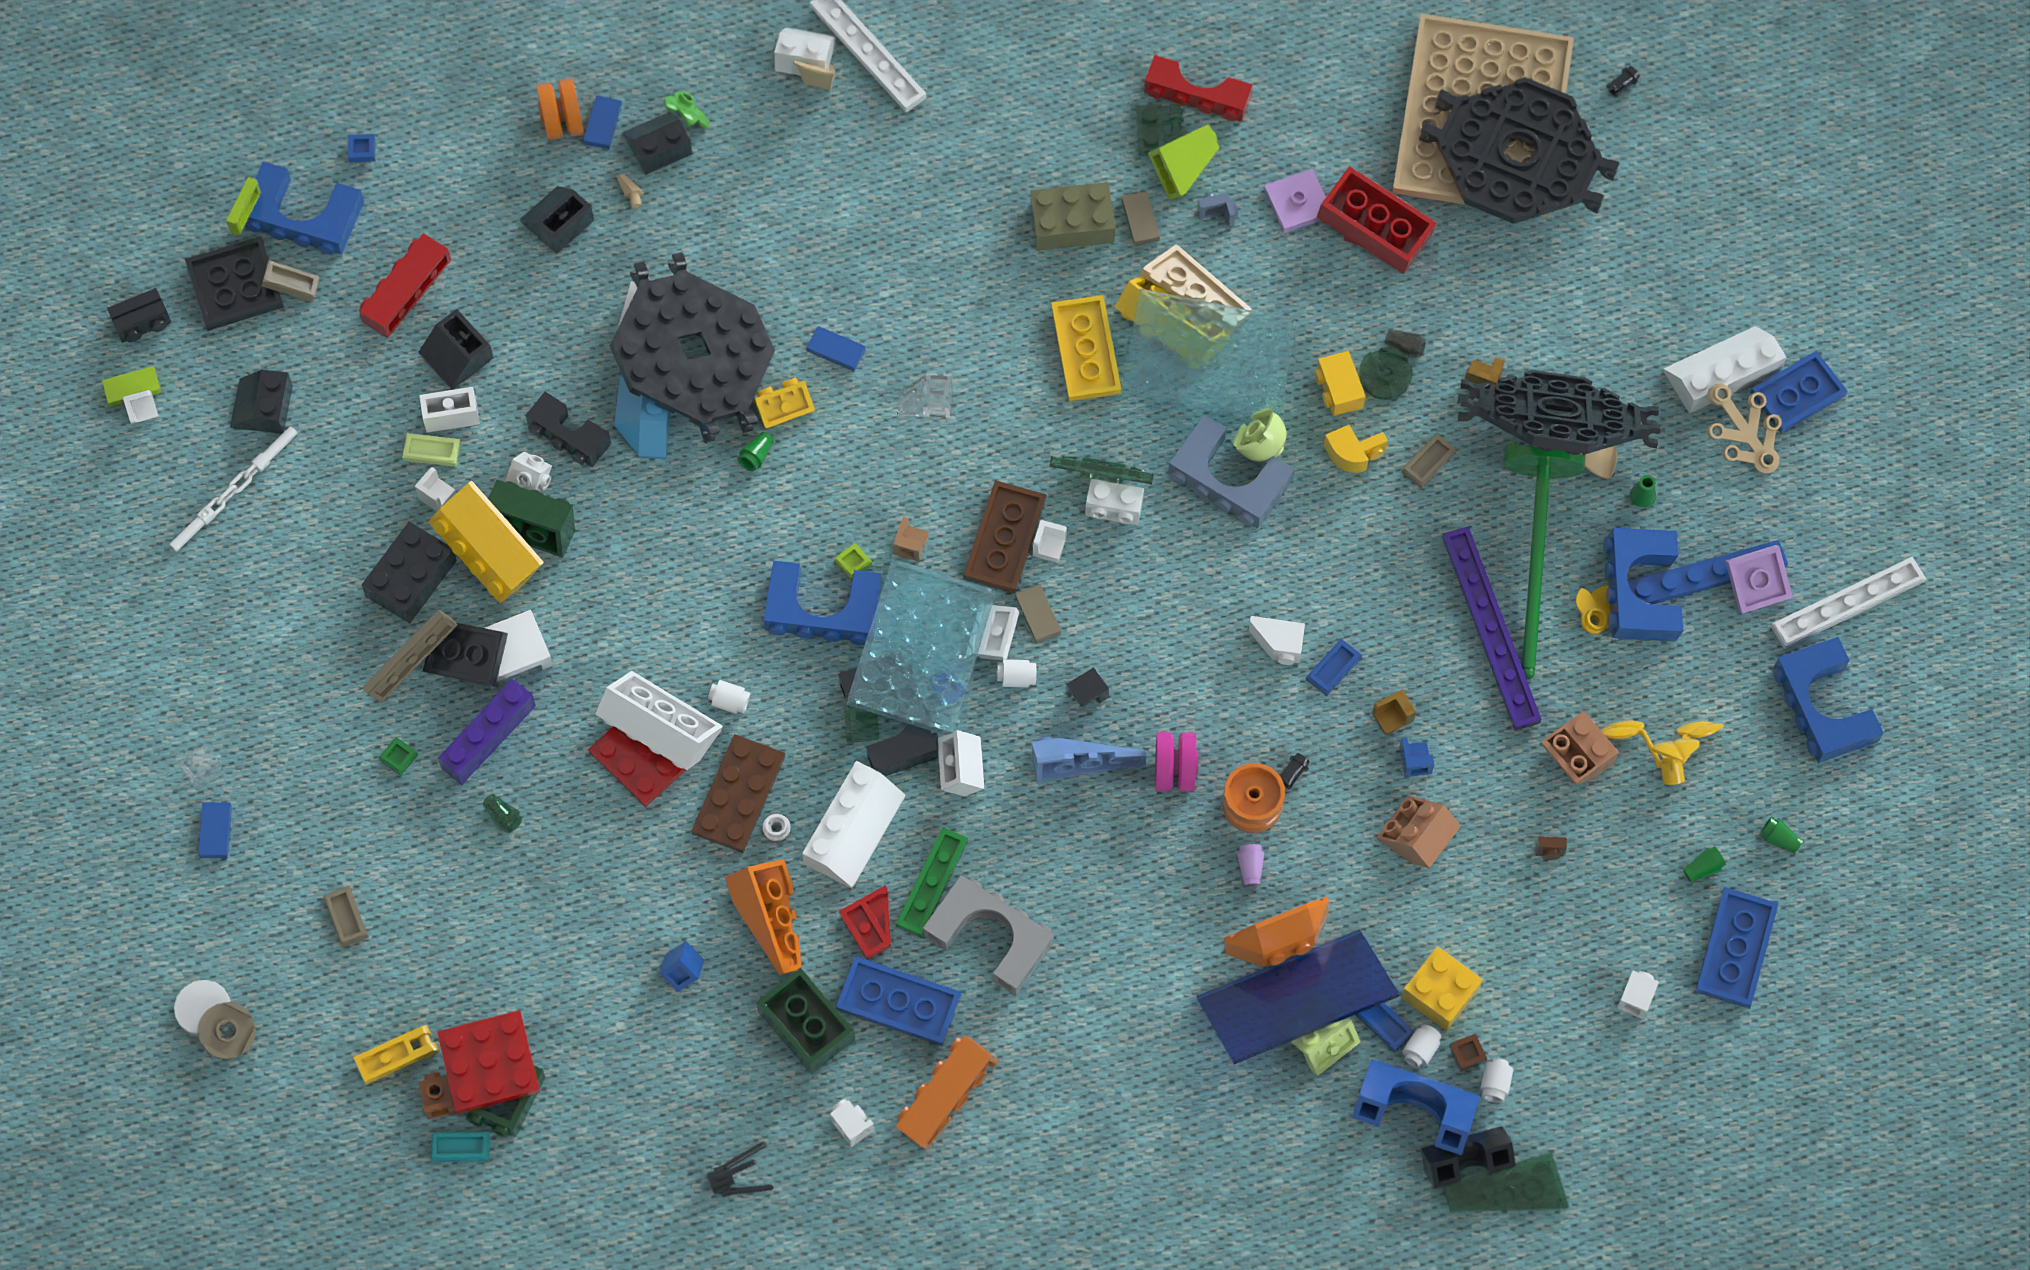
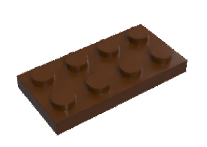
M994 481L963 575L964 580L1016 593L1047 494Z
M734 734L693 826L692 835L744 853L786 757L785 753Z

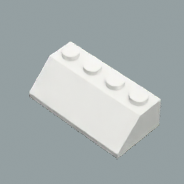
M1754 326L1664 368L1663 371L1690 414L1711 404L1707 398V393L1713 385L1725 384L1730 388L1731 394L1780 372L1787 357L1773 335ZM1721 389L1718 391L1719 398L1725 397V393Z
M633 671L606 687L595 714L602 718L606 724L617 727L625 732L629 738L640 741L648 746L652 752L665 756L675 766L686 770L701 760L723 727Z
M856 761L802 853L803 864L852 889L906 795L880 772Z

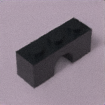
M545 391L526 414L528 429L538 437L543 435L549 439L550 444L557 450L562 451L564 449L569 452L577 463L581 465L586 463L593 467L611 445L609 432L589 419L579 429L567 430L563 428L562 424L569 416L567 406Z
M1502 1126L1468 1135L1462 1155L1434 1145L1420 1148L1424 1172L1434 1189L1461 1182L1460 1171L1466 1167L1481 1166L1489 1174L1516 1167L1513 1143Z

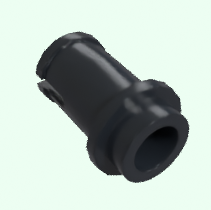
M1624 67L1622 73L1608 83L1606 88L1609 89L1608 92L1618 97L1630 85H1636L1640 75L1634 67Z
M1296 753L1295 756L1292 755L1289 758L1290 763L1280 774L1283 784L1287 789H1291L1303 771L1307 772L1309 769V760L1300 753Z

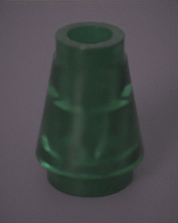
M495 794L487 796L483 801V806L499 831L511 833L521 824L522 817L520 816V811Z

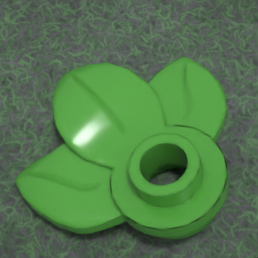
M676 91L672 96L664 99L665 108L678 112L688 126H692L697 122L705 129L709 127L707 117L696 107L694 98L689 93Z

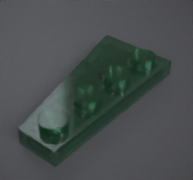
M1552 1152L1517 1162L1516 1167L1491 1174L1485 1171L1461 1178V1182L1442 1187L1450 1213L1570 1208Z

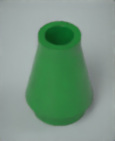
M761 432L758 437L739 451L738 462L741 466L749 471L761 468L771 445L774 443L773 437L766 432Z
M1645 475L1641 477L1640 481L1631 488L1630 499L1635 505L1649 507L1656 501V481L1652 476Z
M1772 816L1765 823L1759 834L1764 838L1765 842L1786 849L1793 854L1797 852L1803 842L1780 818L1775 819Z
M1714 846L1711 849L1706 848L1687 867L1683 868V872L1688 880L1693 883L1698 879L1721 872V868L1726 866V862L1719 850Z

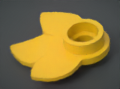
M1607 585L1597 588L1592 593L1584 588H1581L1577 593L1576 607L1582 614L1581 625L1590 634H1599L1605 628H1609L1608 615L1611 612L1610 603H1607L1606 593L1609 587ZM1590 617L1595 619L1596 625L1591 623Z

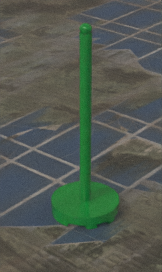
M1513 442L1505 446L1504 467L1517 474L1536 477L1522 669L1526 679H1531L1535 675L1534 670L1536 667L1550 478H1568L1582 474L1585 471L1586 454L1571 455L1565 451L1555 449L1543 451L1531 445L1517 446V442Z

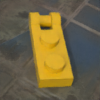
M428 1026L418 1027L353 1057L365 1084L372 1083L419 1060L436 1055L439 1050L436 1043H432L429 1037L431 1032ZM419 1041L421 1047L413 1050L411 1043Z

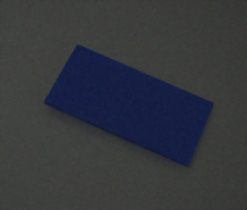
M1359 929L1317 946L1306 954L1295 955L1286 959L1281 964L1271 965L1200 994L1196 998L1232 1063L1235 1065L1399 997V992Z

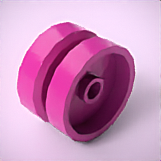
M1157 731L1155 792H1170L1173 785V775H1177V788L1179 791L1194 793L1196 775H1198L1196 732H1181L1178 738V749H1174V736L1172 733Z

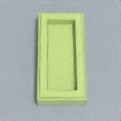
M407 433L402 458L403 461L456 467L461 442L460 439Z

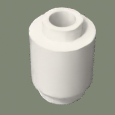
M1003 660L1002 665H997V681H1002V687L1028 688L1029 685H1035L1036 663H1030L1029 660Z
M720 680L718 685L712 684L708 699L712 700L711 706L734 714H737V712L744 714L751 693L746 692L743 687Z
M1423 1024L1421 1028H1417L1402 1051L1405 1061L1415 1068H1419V1066L1426 1067L1440 1046L1441 1034L1435 1028Z
M1492 1059V1062L1485 1064L1480 1088L1484 1100L1493 1103H1503L1505 1097L1508 1096L1513 1075V1068L1509 1066V1062L1502 1059Z

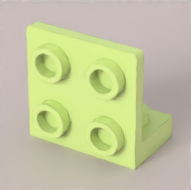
M1316 994L1276 1026L1277 1031L1303 1052L1310 1070L1317 1076L1360 1043L1352 1020L1320 994Z

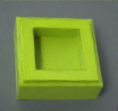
M855 542L834 558V562L851 581L853 580L854 570L865 571L872 565L870 558Z

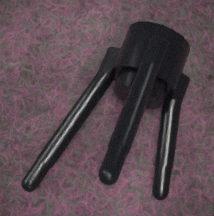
M765 1142L753 1146L727 1163L713 1168L714 1171L707 1173L714 1195L722 1193L723 1198L733 1194L763 1192L774 1189L773 1185L730 1187L735 1185L733 1175L755 1165L756 1160L753 1159L732 1169L730 1168L766 1146Z

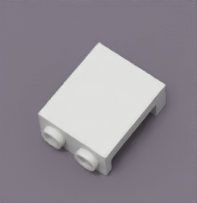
M531 610L485 627L486 629L508 633L497 682L541 665L543 670L553 666L551 656Z

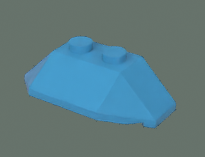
M620 376L614 427L639 458L666 459L671 412L655 405V401L643 395L638 397L630 393L623 376Z

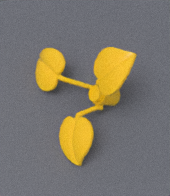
M1633 720L1619 721L1604 727L1601 731L1609 739H1625L1636 734L1641 735L1656 762V768H1661L1663 784L1675 785L1685 781L1683 764L1690 754L1700 746L1698 740L1690 738H1702L1723 729L1724 724L1707 721L1686 723L1677 728V734L1683 735L1681 739L1660 742L1654 746L1646 731L1642 729L1645 727L1643 722ZM1658 754L1662 755V760H1660Z

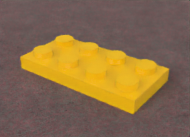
M1104 295L1051 302L1069 402L1121 394L1122 389Z

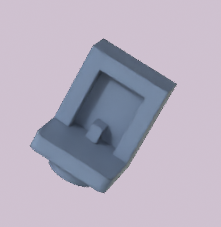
M1228 192L1218 195H1205L1198 199L1197 203L1199 220L1225 214L1228 227L1234 226L1235 217L1238 216L1236 202L1230 200Z

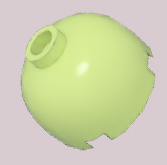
M1264 408L1250 416L1253 421L1248 426L1244 423L1240 426L1233 440V445L1237 451L1247 459L1255 462L1267 461L1272 456L1277 458L1284 450L1283 446L1287 436L1282 419L1270 408Z

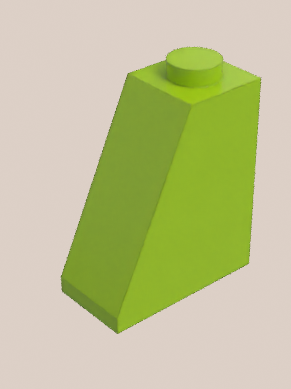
M1209 124L1148 152L1169 200L1186 194L1220 148L1217 143V136Z

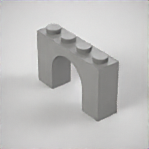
M961 875L923 927V937L947 951L961 930L969 922L979 918H992L1000 921L1009 929L1013 943L1004 959L994 971L993 982L1014 996H1017L1054 944L1052 930L1041 922L1036 924L1030 920L1029 915L1018 907L1013 909L1005 904V899L994 892L988 893L982 889L983 886L977 880L971 877L966 879Z

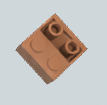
M1585 711L1541 741V745L1575 785L1597 777L1615 764L1619 751Z
M1407 796L1376 838L1412 864L1430 868L1461 825L1444 804Z

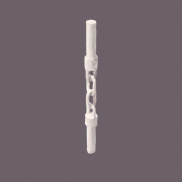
M290 426L263 453L255 457L251 461L252 466L247 471L239 473L230 482L229 488L220 497L214 498L196 515L197 518L169 546L177 552L204 525H208L224 509L225 503L235 493L241 492L252 481V476L257 471L262 472L270 464V461L298 434L297 431ZM244 476L246 481L237 489V486L234 484ZM217 502V505L220 507L214 512L210 507Z

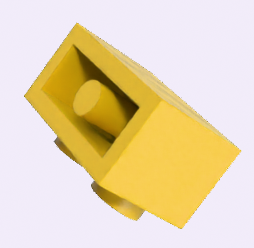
M1349 350L1319 358L1317 369L1314 370V376L1317 384H1322L1324 393H1322L1325 407L1331 409L1332 415L1336 416L1364 408L1366 396Z

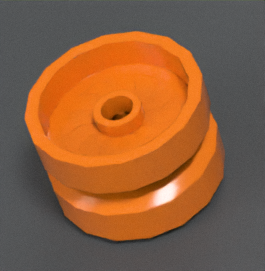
M573 78L559 81L560 97L555 98L553 85L550 82L537 85L540 100L537 103L542 125H545L548 141L562 138L561 122L566 123L567 132L571 137L584 134Z
M1248 763L1237 767L1229 775L1224 787L1222 809L1226 819L1235 828L1247 833H1259L1270 829L1278 821L1283 810L1285 786L1281 776L1273 768L1262 763Z

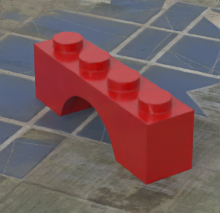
M1154 55L1144 83V93H1147L1152 98L1167 99L1173 101L1178 106L1184 107L1187 105L1197 108L1204 114L1213 113L1222 116L1225 120L1243 122L1253 89V84L1228 77L1221 84L1214 87H1197L1183 77L1178 61Z

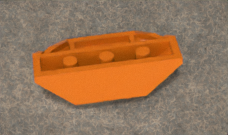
M1327 897L1309 902L1242 929L1236 934L1224 937V951L1227 955L1261 967L1270 964L1272 966L1281 964L1286 958L1295 954H1306L1315 947L1328 915L1329 901Z

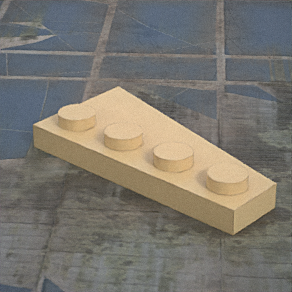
M1177 244L1142 268L1140 273L1142 277L1232 329H1235L1247 320L1253 312L1249 306Z

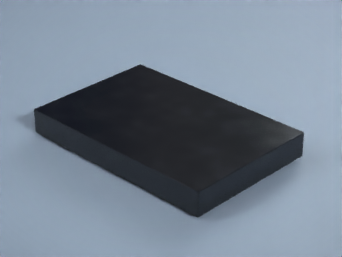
M457 623L458 625L425 659L422 672L496 687L508 633Z

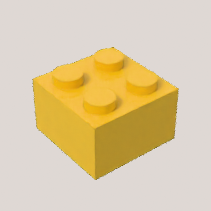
M1437 946L1406 985L1401 999L1447 1032L1479 991L1483 979Z

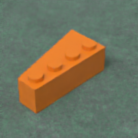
M966 1035L962 1039L958 1037L949 1048L951 1054L945 1062L941 1060L932 1071L933 1078L928 1084L923 1083L914 1095L917 1099L911 1107L906 1106L897 1117L899 1122L896 1127L925 1149L932 1144L951 1121V1117L948 1114L951 1111L956 1113L966 1103L969 1096L967 1091L979 1087L985 1080L986 1068L989 1065L995 1068L1000 1062L998 1058Z

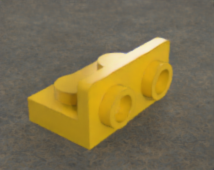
M795 377L781 382L783 387L773 391L770 386L757 391L758 396L753 398V403L756 404L764 429L816 411L805 380L798 382Z

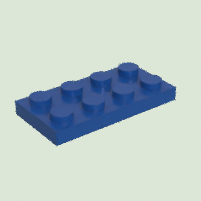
M1724 887L1696 986V993L1750 1009L1779 903Z
M855 956L836 1009L840 1012L943 1046L961 998V992Z

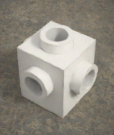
M523 452L512 459L505 482H513L527 490L544 491L551 481L549 473L552 465L544 462L537 455Z

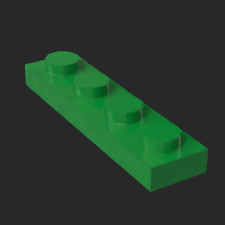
M942 827L897 920V928L922 938L923 927L933 915L968 843L967 837Z

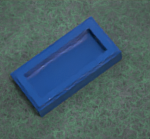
M596 95L584 137V145L610 149L622 106L621 100Z
M817 326L806 350L809 353L855 372L866 351V346Z
M1340 639L1306 676V680L1324 695L1328 696L1360 661L1362 655L1343 639Z
M230 802L202 803L199 842L200 858H228L232 811Z
M1375 993L1354 1012L1394 1053L1415 1032Z

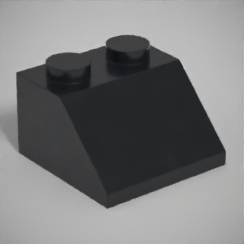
M667 112L623 132L645 175L692 155L691 140L681 121L671 112Z
M259 370L240 378L230 428L283 434L293 388L289 373Z

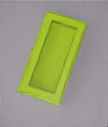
M247 178L226 220L229 231L232 234L238 236L241 234L261 194L257 179Z
M154 366L102 380L109 407L123 404V397L150 390L152 395L162 393Z

